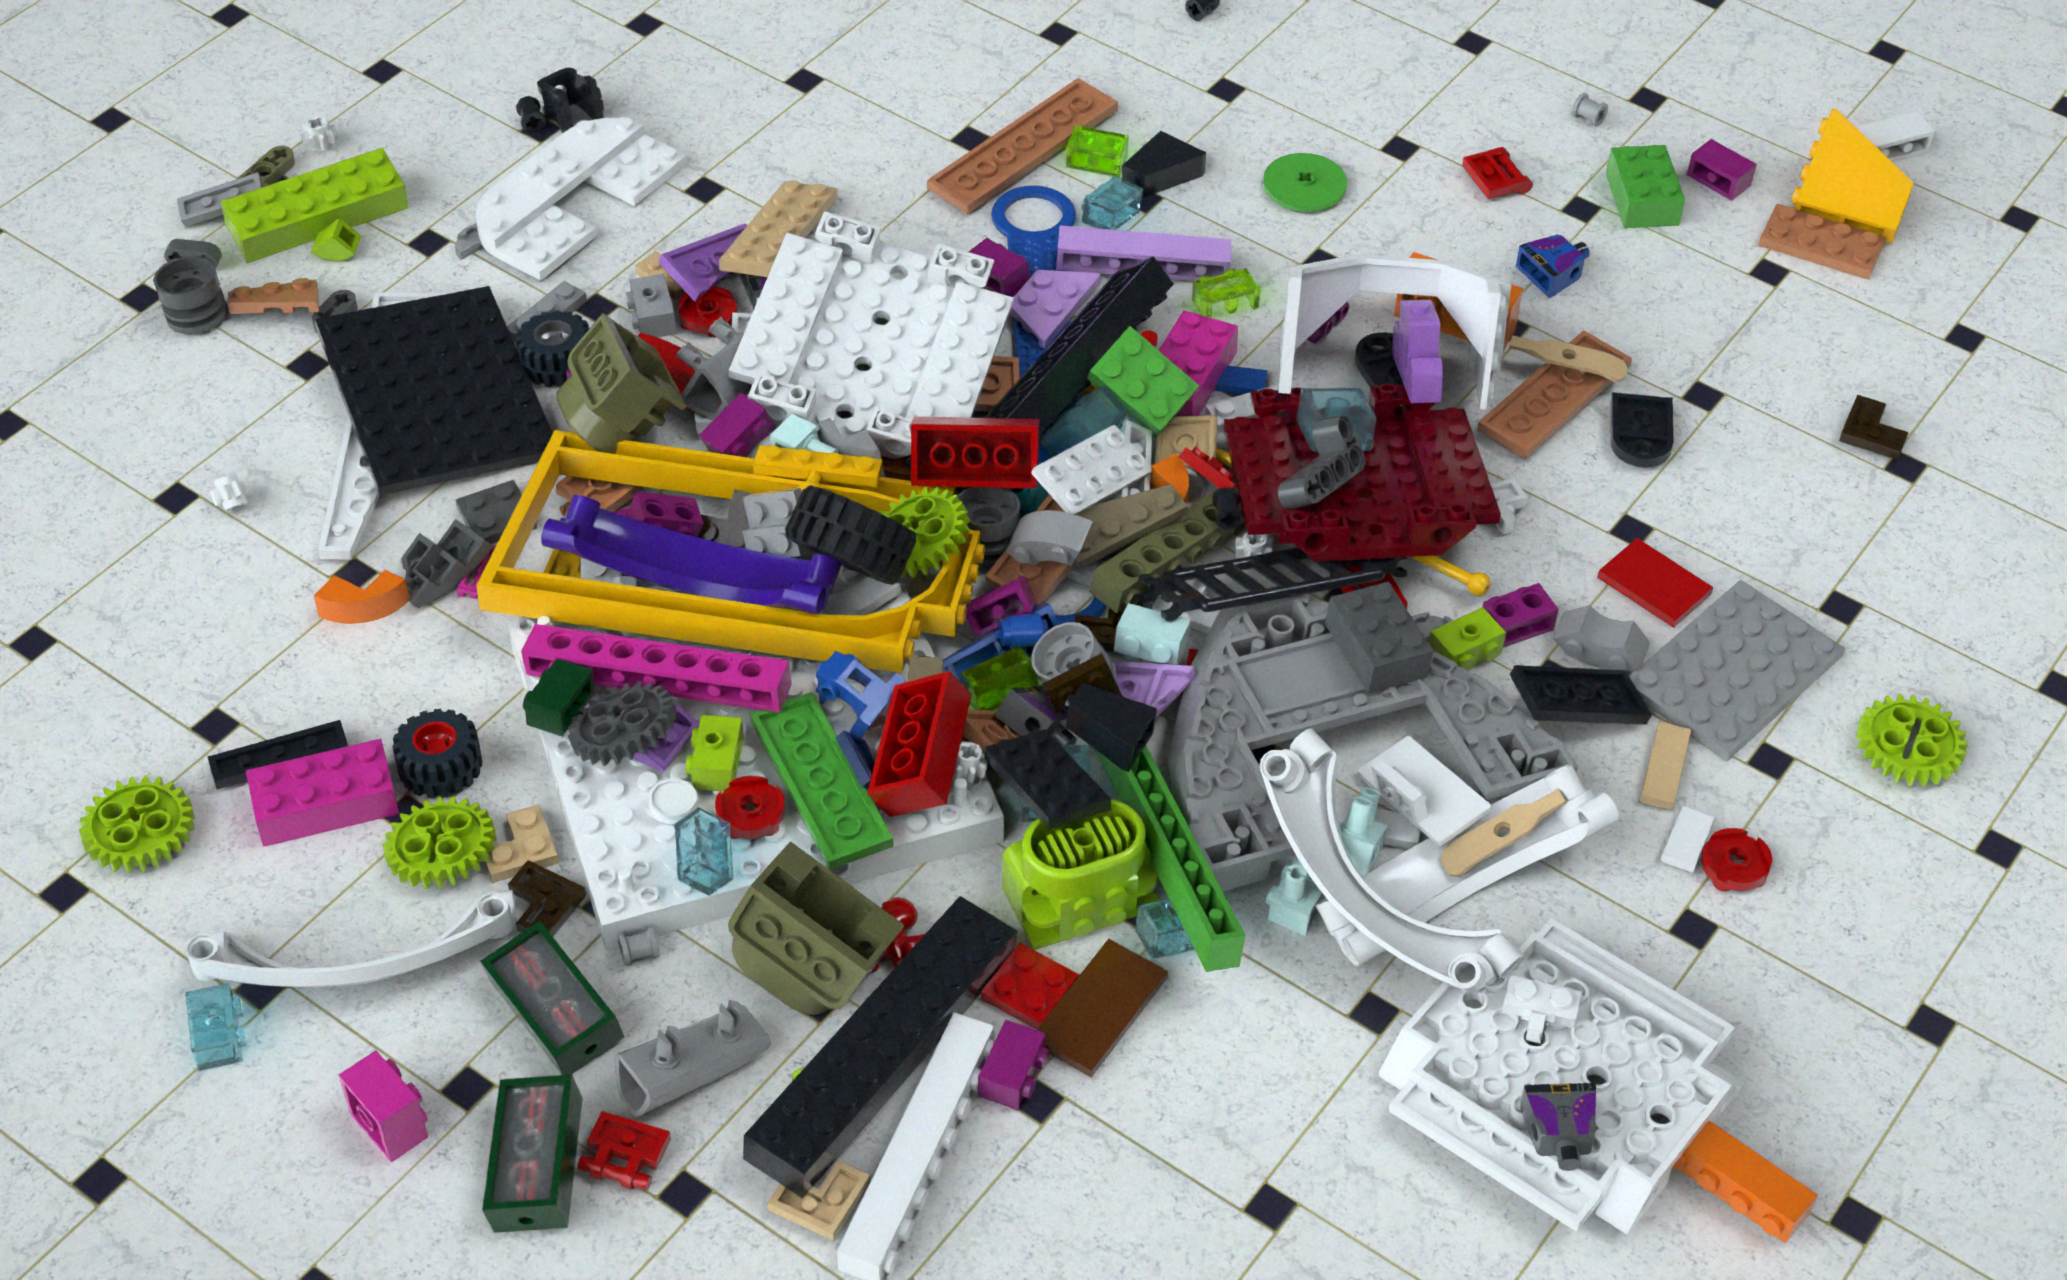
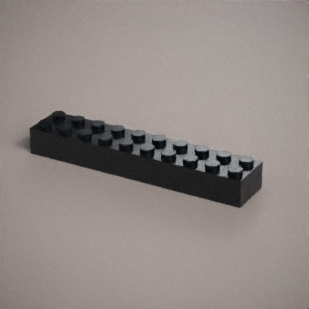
M1153 256L1117 271L984 418L1039 419L1040 442L1043 439L1042 433L1059 421L1058 415L1061 411L1068 409L1075 403L1074 397L1076 394L1090 386L1091 382L1087 379L1089 372L1129 326L1138 331L1137 325L1146 321L1153 314L1152 308L1161 304L1168 297L1166 293L1174 283Z
M959 896L744 1134L743 1160L803 1199L938 1044L953 1013L963 1015L978 998L982 989L1015 949L1018 931L962 896Z

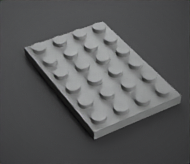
M1740 579L1642 664L1640 670H1635L1629 677L1647 707L1673 725L1691 729L1690 736L1725 761H1728L1843 657L1845 648Z

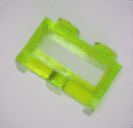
M1246 268L1241 270L1229 269L1222 275L1214 277L1202 276L1193 282L1192 301L1199 313L1209 318L1212 315V304L1224 301V307L1231 314L1238 310L1239 297L1246 295L1251 307L1255 310L1259 309L1261 287L1255 283Z

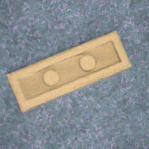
M1661 721L1658 722L1640 803L1673 811L1691 729Z

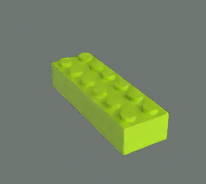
M383 147L221 201L225 225L246 263L314 241L320 231L339 218L350 227H355L408 209L405 184Z

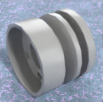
M1066 622L1054 626L1038 640L1031 655L1032 667L1043 683L1101 653L1107 661L1114 679L1116 680L1117 677L1116 666L1089 628L1080 623Z

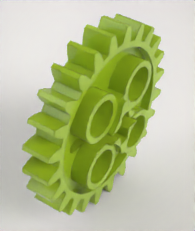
M924 487L921 494H917L915 489H913L909 498L901 494L898 504L889 502L890 511H880L882 515L906 526L916 535V544L900 578L907 571L912 578L916 576L918 570L927 575L928 568L931 566L939 570V562L943 560L949 563L950 558L948 555L960 552L956 545L966 543L963 534L970 532L967 526L970 523L967 509L956 494L952 496L948 489L941 492L939 487H935L930 493L928 488Z
M1901 694L1897 695L1896 701H1893L1887 695L1883 703L1875 700L1872 708L1867 707L1864 715L1861 716L1856 733V738L1860 739L1857 748L1864 750L1863 759H1873L1872 769L1883 768L1881 776L1885 777L1892 773L1896 783L1901 778H1906L1908 786H1912L1914 780H1918L1922 787H1926L1928 779L1935 785H1938L1941 777L1949 780L1952 772H1958L1967 754L1965 751L1968 742L1964 741L1966 731L1958 730L1961 724L1960 721H1950L1951 711L1940 712V703L1931 707L1929 706V698H1925L1920 703L1917 702L1914 694L1911 695L1909 701L1905 700ZM1915 721H1920L1921 726L1909 758L1904 759L1902 755Z
M148 775L142 778L141 783H136L134 777H130L128 785L124 786L120 781H116L115 790L103 788L105 796L103 798L93 796L92 799L95 806H85L84 810L87 816L80 818L82 828L79 829L81 841L85 851L89 852L91 860H98L102 868L110 864L113 872H117L123 865L127 874H130L134 866L138 865L140 870L145 872L148 863H152L158 868L160 864L159 859L162 857L171 861L170 852L172 850L182 852L181 842H189L191 838L188 831L195 830L193 823L195 814L190 798L185 796L183 788L176 789L173 781L164 785L161 777L156 778L153 783H150Z
M452 796L448 803H444L442 797H438L436 804L431 805L428 800H424V808L419 809L414 805L411 806L412 814L401 813L402 823L392 822L390 825L393 832L385 833L387 842L383 843L384 857L392 875H398L401 883L409 879L411 887H415L421 881L424 889H428L432 882H436L438 889H441L444 881L447 880L452 885H456V877L458 876L469 879L468 871L470 869L474 871L481 870L479 861L489 862L490 859L487 852L493 851L495 848L493 842L497 841L492 818H489L488 811L486 809L481 810L478 802L470 806L468 798L463 799L458 804L455 796Z

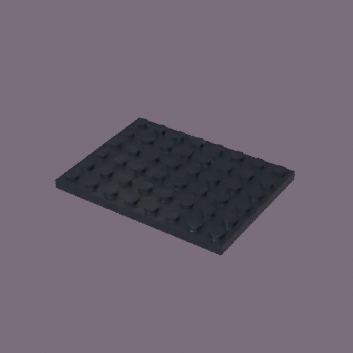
M490 286L315 319L316 330L378 495L539 462L553 433L525 367L518 356V351Z

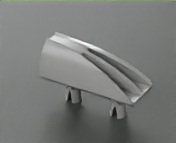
M722 317L711 325L709 332L722 342H725L727 346L713 357L707 359L688 342L676 355L688 367L695 370L694 375L681 394L687 407L711 418H716L749 385V383L729 378V368L744 332L737 333Z
M729 1000L727 1008L721 1003L719 1014L684 1028L677 1029L673 1026H667L665 1035L659 1030L656 1039L615 1054V1076L621 1102L623 1101L633 1117L650 1112L708 1085L751 1062L771 1046L769 1035L745 1005H741L734 1000Z

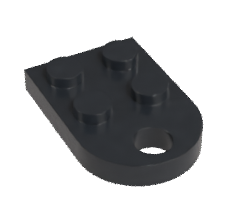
M1378 332L1369 334L1362 338L1356 346L1355 365L1369 387L1385 383L1393 385L1403 384L1392 355L1393 333ZM1372 346H1382L1384 349H1376Z
M1612 392L1610 401L1611 448L1615 455L1625 463L1636 467H1654L1664 463L1670 457L1674 443L1673 398ZM1637 450H1643V451L1648 452L1649 454H1645V455H1644V454H1640V453H1638V452H1636V451H1637Z

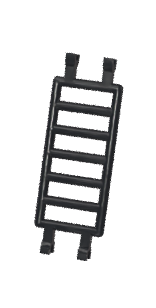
M1293 548L1166 571L1162 577L1155 578L1150 574H1139L1138 581L1143 585L1150 584V587L1147 591L1139 592L1138 599L1143 603L1154 601L1161 594V599L1166 603L1173 602L1169 609L1161 610V617L1166 621L1177 619L1186 611L1201 609L1203 612H1213L1380 581L1387 574H1392L1397 578L1407 577V570L1401 566H1396L1400 560L1408 559V557L1347 560L1362 570L1351 572L1334 560L1314 561L1301 549ZM1309 558L1334 576L1323 578L1299 560ZM1283 564L1305 581L1295 583L1271 565ZM1254 569L1277 586L1265 588L1242 570ZM1226 574L1249 592L1237 594L1214 575ZM1197 579L1220 597L1208 599L1185 581Z

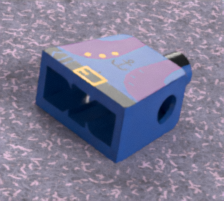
M1558 234L1519 245L1516 268L1548 298H1551L1580 279L1584 261L1589 257V248L1584 242L1572 245L1562 235Z

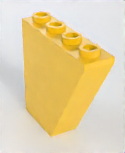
M1832 108L1828 119L1822 118L1818 130L1821 138L1819 141L1814 140L1809 153V157H1812L1811 164L1805 163L1800 176V180L1804 182L1802 187L1796 186L1791 203L1795 204L1796 210L1885 236V242L1893 244L1914 182L1837 109Z

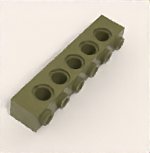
M1218 488L1190 506L1186 515L1149 533L1094 569L1089 592L1115 613H1119L1127 607L1128 603L1135 605L1139 601V592L1149 589L1150 584L1143 585L1138 581L1139 574H1150L1156 578L1162 577L1166 571L1186 568L1190 564L1194 565L1200 561L1203 555L1211 550H1217L1230 537L1238 536L1243 530L1245 523L1242 522L1237 528L1225 530L1217 526L1215 521L1217 509L1212 503V496L1220 489Z

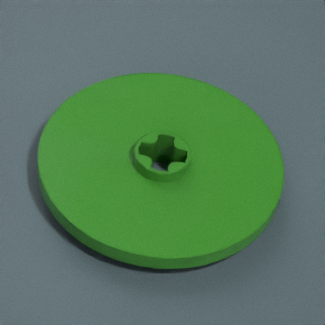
M1294 153L1282 156L1269 164L1264 172L1263 186L1267 195L1282 207L1300 212H1316L1328 209L1341 201L1346 193L1347 178L1341 167L1326 157L1311 153Z

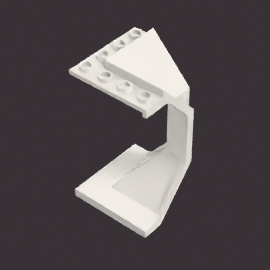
M1356 254L1290 267L1285 322L1282 324L1278 393L1291 394L1295 350L1358 291L1438 297L1470 340L1471 348L1468 369L1475 371L1480 409L1486 410L1487 399L1492 400L1494 395L1493 371L1501 370L1511 284L1444 260Z

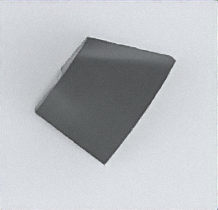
M457 519L453 521L438 544L419 533L401 558L403 569L406 571V584L412 590L413 597L410 599V603L420 608L450 591L478 566L492 549L493 545Z

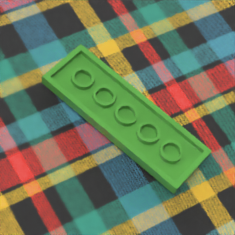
M812 692L785 701L780 713L766 710L750 713V722L829 870L894 847L890 831L874 802L867 795V790L859 783L836 740L837 736Z

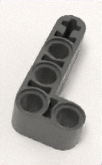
M1340 415L1314 423L1312 435L1320 456L1279 485L1278 497L1285 509L1290 510L1318 503L1363 470L1365 465L1364 453L1354 426L1348 416Z

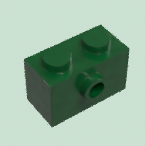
M557 658L549 669L543 671L534 689L528 691L524 697L523 709L526 715V725L563 737L568 727L573 724L572 717L579 716L578 709L584 708L588 700L595 694L593 670Z

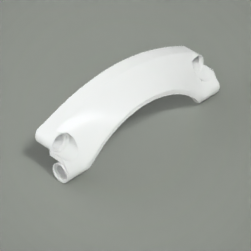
M1309 728L1298 735L1291 743L1290 750H1272L1262 757L1260 771L1281 828L1295 854L1317 887L1333 906L1370 939L1422 972L1470 993L1480 990L1487 983L1489 985L1494 984L1500 978L1509 975L1524 960V955L1499 929L1461 931L1426 924L1396 910L1367 884L1350 859L1338 826L1335 807L1337 754L1313 728ZM1280 761H1285L1286 769L1283 774L1273 776L1272 770L1274 765ZM1468 965L1474 966L1476 970L1475 978L1469 983H1462L1459 977L1462 968Z
M1569 764L1492 803V811L1442 846H1438L1428 837L1371 870L1366 877H1362L1389 905L1413 919L1426 923L1452 905L1495 881L1551 854L1568 848L1619 819V813L1613 800L1607 794L1601 793L1594 797L1591 789L1585 790L1573 765ZM1556 789L1560 791L1567 804L1556 809L1541 820L1531 834L1476 864L1461 877L1448 875L1441 863L1443 850L1456 839L1514 805L1532 804ZM1501 830L1498 837L1506 836L1510 830ZM1327 898L1315 904L1330 935L1335 936L1343 954L1355 966L1358 967L1386 951L1385 948L1353 925Z
M513 890L481 894V897L475 899L465 914L451 928L426 946L395 956L353 965L301 969L284 965L251 950L232 933L226 934L225 931L194 935L187 943L185 950L193 974L202 981H210L217 978L240 983L284 987H345L386 980L428 966L465 951L490 938L500 939L507 936L513 928L515 929V921H517Z

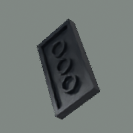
M1514 665L1510 673L1511 679L1534 720L1647 725L1652 716L1629 675L1624 670Z
M1046 729L1032 731L1029 734L1010 740H1002L999 743L984 747L986 761L1049 830L1111 810V798Z

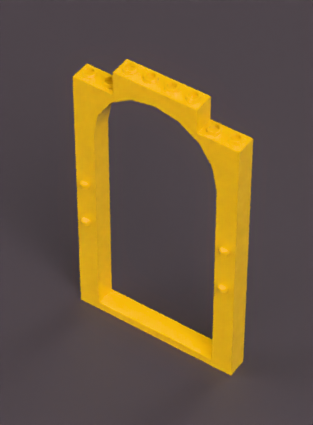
M555 430L477 583L479 610L536 619L541 616H548L551 621L822 662L827 661L837 651L844 655H854L868 669L902 674L906 661H910V656L914 655L915 642L913 639L918 640L920 632L955 637L958 624L964 625L967 609L965 603L970 604L973 592V585L971 583L976 584L979 573V565L977 563H983L985 545L980 544V531L970 530L969 533L963 534L966 543L956 545L960 552L958 554L950 553L948 555L950 558L949 563L943 560L939 562L942 569L928 590L900 607L868 615H817L804 611L515 569L514 566L559 475L732 499L734 489L756 494L798 488L801 483L807 481L753 474L755 458L629 440L617 443L616 454L598 452L584 442L576 433ZM880 477L877 488L819 482L822 489L846 497L879 513L880 511H890L889 502L898 504L901 494L909 498L913 489H915L917 494H921L924 487H927L930 493L935 487H939L941 492L948 489L952 496L955 495V487L911 486V481Z

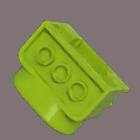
M1111 799L1110 811L1050 830L1037 818L1025 831L1023 840L1011 844L1003 852L1002 889L1033 950H1038L1076 936H1086L1094 930L1109 925L1115 926L1129 918L1161 908V902L1154 891L1157 884V875L1150 863L1151 853L1145 842V826L1141 817L1133 808L1123 802Z

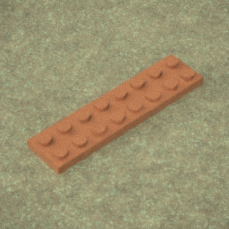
M1077 78L927 180V189L968 215L1118 111V101Z

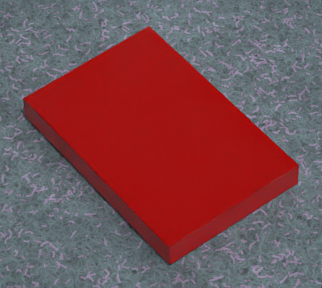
M1638 538L1599 570L1597 578L1673 628L1712 594L1713 590L1711 585Z

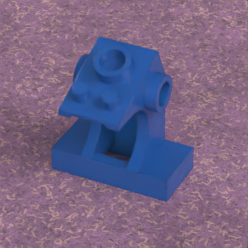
M835 651L817 669L816 678L818 686L816 692L819 693V704L821 705L827 699L835 700L837 697L848 703L858 717L849 732L862 738L889 705L894 685L905 683L906 680L895 672L890 680L885 683L864 667L854 655H844ZM849 678L857 681L865 689L860 693L849 685L846 679Z

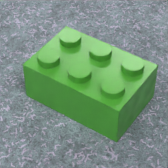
M1666 145L1611 147L1606 176L1623 227L1679 226L1685 198Z
M1131 326L1128 327L1090 370L1087 377L1092 384L1142 427L1151 430L1155 438L1199 388V385Z

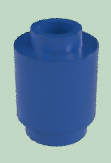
M1039 613L1007 616L1005 620H999L1001 645H1009L1010 648L1035 646L1042 635L1048 631L1046 619H1041Z

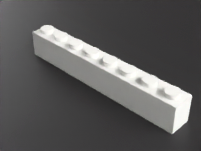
M955 1012L953 1013L837 1250L838 1270L864 1280H883L886 1272L890 1274L893 1272L899 1256L897 1251L901 1241L906 1242L908 1240L914 1223L911 1219L916 1210L921 1211L928 1196L927 1185L930 1179H937L943 1162L941 1156L945 1149L950 1150L952 1148L957 1129H955L959 1119L964 1120L971 1104L969 1097L973 1090L978 1091V1076L995 1042L994 1025Z

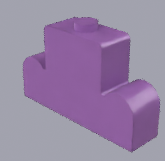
M1401 300L1399 321L1394 322L1392 355L1410 403L1441 402L1443 366L1441 357H1438L1440 320L1431 300Z

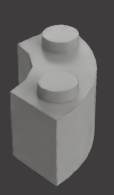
M1044 510L1029 513L1019 520L1005 553L1013 556L1020 563H1028L1032 566H1035L1038 562L1048 560L1071 566L1080 553L1093 521L1062 511Z
M1590 605L1563 612L1553 640L1569 657L1576 658L1600 669L1624 670L1626 672L1641 669L1650 645L1649 640L1634 620L1618 621L1609 619L1599 614Z

